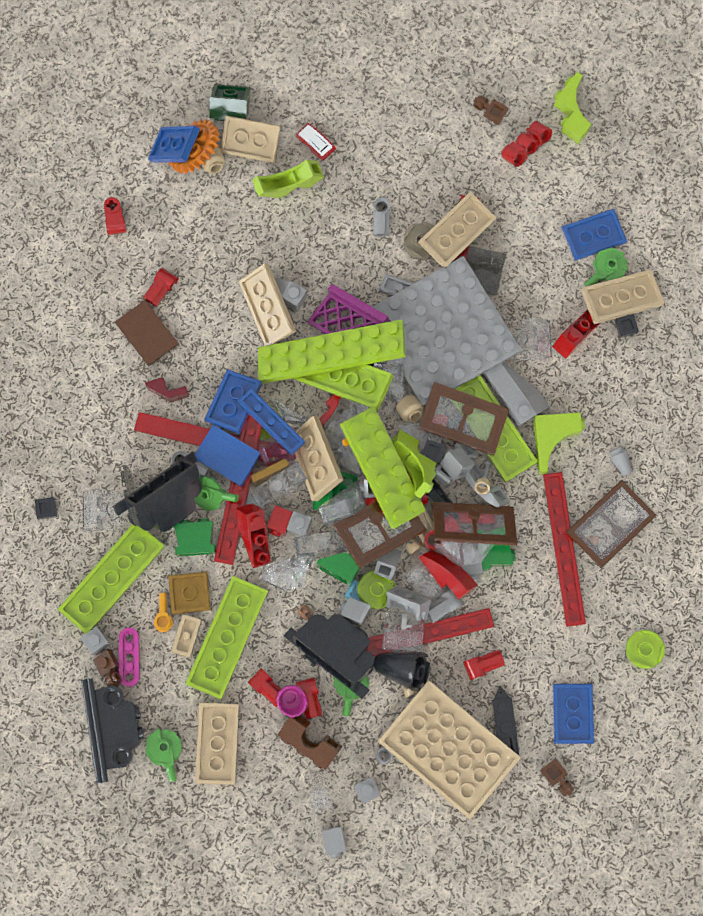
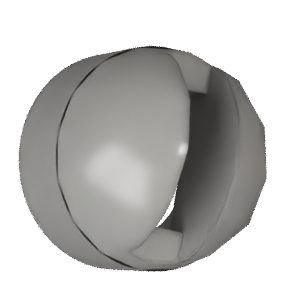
M385 747L380 748L376 754V759L381 764H388L393 757V754ZM382 752H386L385 761L382 760Z

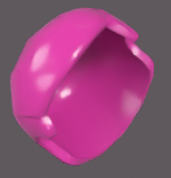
M296 685L284 686L278 692L276 698L279 710L289 717L301 715L308 704L304 691Z

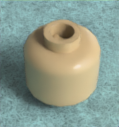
M219 147L214 148L215 154L210 155V160H205L206 165L201 164L208 173H218L225 165V158Z
M406 395L398 401L396 410L406 423H416L423 416L424 406L416 396Z

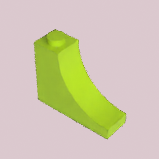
M581 412L534 416L533 427L538 475L547 474L550 454L558 443L568 437L580 435L582 429H585V420L581 418Z

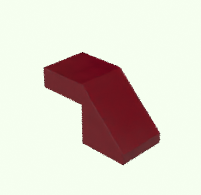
M163 377L145 382L149 391L170 402L189 397L186 386L168 391Z

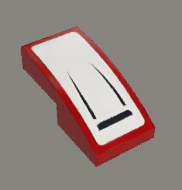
M309 122L295 134L322 161L336 150V147Z
M333 394L326 401V406L329 410L319 418L323 429L336 414L342 397Z

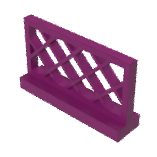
M331 284L327 289L330 293L307 321L309 325L324 334L391 322L387 315L334 284ZM331 300L335 301L336 307L327 310V305ZM349 309L350 316L341 318L340 311ZM337 312L338 319L329 321L328 314ZM325 316V322L315 323L318 317ZM364 318V324L355 326L354 319ZM351 320V327L342 329V322ZM338 324L339 330L330 332L329 326Z

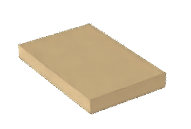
M226 116L221 151L224 154L275 163L281 126Z

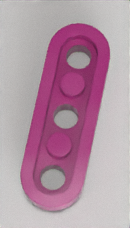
M125 628L119 634V675L122 678L121 684L126 687H133L140 680V636L133 628ZM132 634L133 640L128 642L126 640L127 635ZM128 654L133 655L132 661H127L126 657ZM130 673L133 674V679L128 681L126 676Z

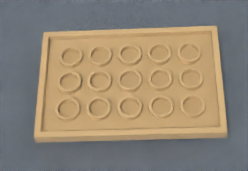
M430 680L425 683L378 740L382 746L468 819L473 817L521 759L519 755Z

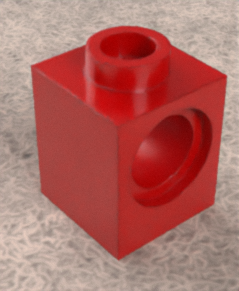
M275 505L267 524V529L270 530L269 533L276 537L286 536L287 526L293 512Z

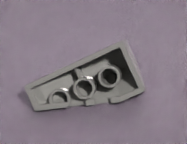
M505 362L483 373L503 406L509 409L508 414L517 427L550 408L541 393Z

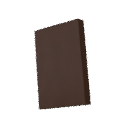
M145 300L115 321V324L148 367L179 345Z

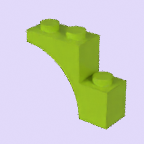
M576 72L573 77L569 76L564 84L565 88L563 90L559 89L554 96V106L567 115L561 123V132L577 144L585 137L592 125L584 118L577 104L576 92L583 78V75L579 72Z
M305 160L286 171L273 175L256 176L252 181L258 196L282 198L297 187L309 188L324 178V174L318 161Z
M399 429L391 441L405 469L413 480L414 495L421 498L425 492L429 493L434 483L432 480L436 475V471H434L436 462L419 453L418 439Z

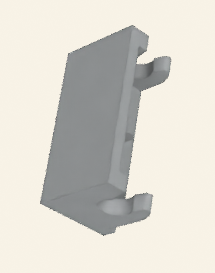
M399 586L387 592V608H400L416 615V620L418 621L428 619L431 599Z

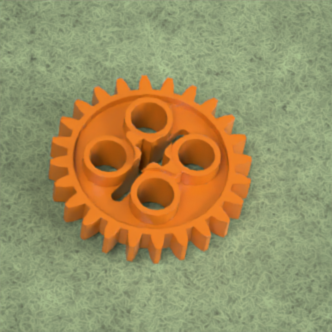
M200 119L198 123L193 121L192 125L187 124V126H197L200 130L187 161L168 162L176 172L187 174L190 171L193 173L195 168L200 169L201 164L206 165L205 160H210L211 154H215L214 148L219 146L217 142L220 141L218 138L220 133L218 132L219 129L207 119L202 121Z

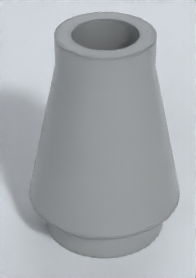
M623 446L609 452L611 456L609 458L621 472L622 476L633 471L628 452Z

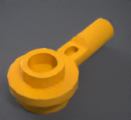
M159 593V613L154 619V627L159 632H168L173 626V619L167 613V593Z

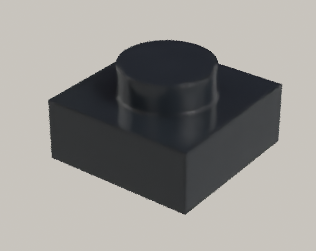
M634 314L614 320L619 338L638 334L639 330Z
M427 439L422 455L436 462V464H440L445 445Z
M54 497L35 500L38 520L57 517Z

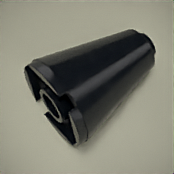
M423 652L380 653L374 658V668L377 673L411 691L419 692L422 683L425 684L428 680L430 662L426 660V657H429L428 654Z

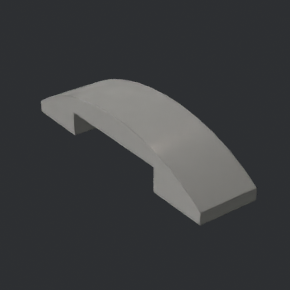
M456 443L454 448L461 447L475 463L465 477L474 489L475 482L483 477V472L474 461L478 454L473 448ZM491 485L490 491L487 494H478L486 502L497 508L511 502L500 486L493 488Z

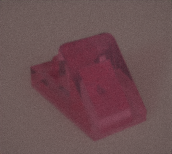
M279 443L258 446L266 467L283 459H286L287 462H292L296 459L295 453L291 456Z

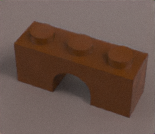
M301 715L289 717L277 735L281 737L285 744L296 748L300 755L312 760L316 767L326 770L343 746L328 735L321 742L314 743L310 741L306 735V730L311 722Z

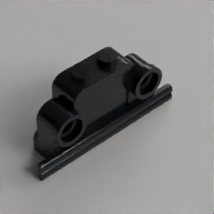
M192 451L113 505L115 514L119 516L128 510L129 522L144 531L155 527L161 532H166L186 519L195 511L196 503L194 498L199 496L202 490L199 470L195 464L197 462L195 453Z
M316 614L297 631L290 627L283 635V637L361 699L369 693L370 689L361 682L372 673L374 657L367 651L369 645L367 633L363 629L356 628L350 619L335 614L327 620L325 616Z
M93 678L81 680L96 784L109 782L107 770L128 766L133 760V753L130 749L139 747L141 739H144L143 727H139L138 719H141L140 708L136 707L134 703L124 701V694L118 687L108 686L95 690Z

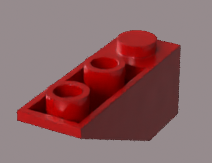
M587 309L559 336L552 347L567 359L600 323H593L590 312Z
M253 503L235 508L238 528L252 567L257 568L271 563L264 510Z

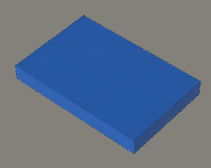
M197 126L161 127L148 160L154 163L186 162L200 129Z
M614 208L562 226V231L575 261L628 242Z
M227 369L206 414L205 422L240 434L249 413L238 403V400L251 388L258 394L263 384L262 381Z
M215 425L211 427L195 453L198 461L241 487L262 455L257 450Z
M553 684L554 744H594L593 684Z

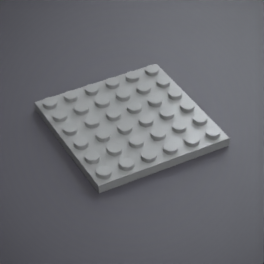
M464 256L453 261L446 268L443 267L373 306V308L387 315L391 321L403 320L406 357L394 359L423 406L427 404L434 382L456 389L521 352V348Z

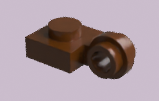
M482 95L475 97L473 100L474 108L479 111L486 109L483 116L498 126L509 110L508 107L493 99L491 104H488V100Z
M107 649L93 661L100 676L106 677L105 683L107 686L117 687L122 681L119 673L114 672L119 667V664L112 650Z
M556 758L540 770L551 787L556 783L560 784L558 790L564 797L567 795L570 797L573 794L574 788L570 782L562 780L568 773Z

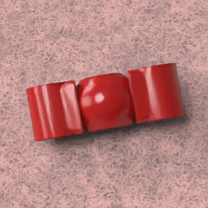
M539 121L532 122L529 128L526 129L527 132L521 133L515 142L512 141L511 144L503 148L501 157L515 167L521 166L528 159L527 156L537 151L538 146L542 147L544 143L551 139L552 129Z

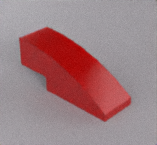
M428 551L419 556V559L441 588L448 585L458 599L468 595L478 586L463 568L446 556L436 551Z

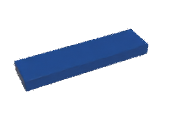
M252 388L238 400V403L291 456L305 444V441Z

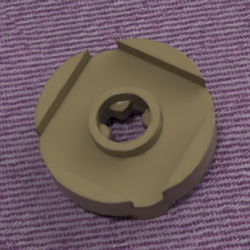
M427 222L413 224L406 230L404 234V248L411 257L418 260H427L432 257L418 244L419 241L417 240L418 238L421 239L434 227L432 224Z

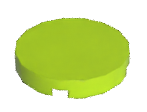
M370 571L362 576L358 582V597L361 602L370 605V609L378 610L385 608L388 597L387 592L395 588V583L393 579H387L374 574V571Z
M640 630L629 637L626 643V654L629 661L636 667L649 669L662 661L665 655V645L657 633L651 630Z

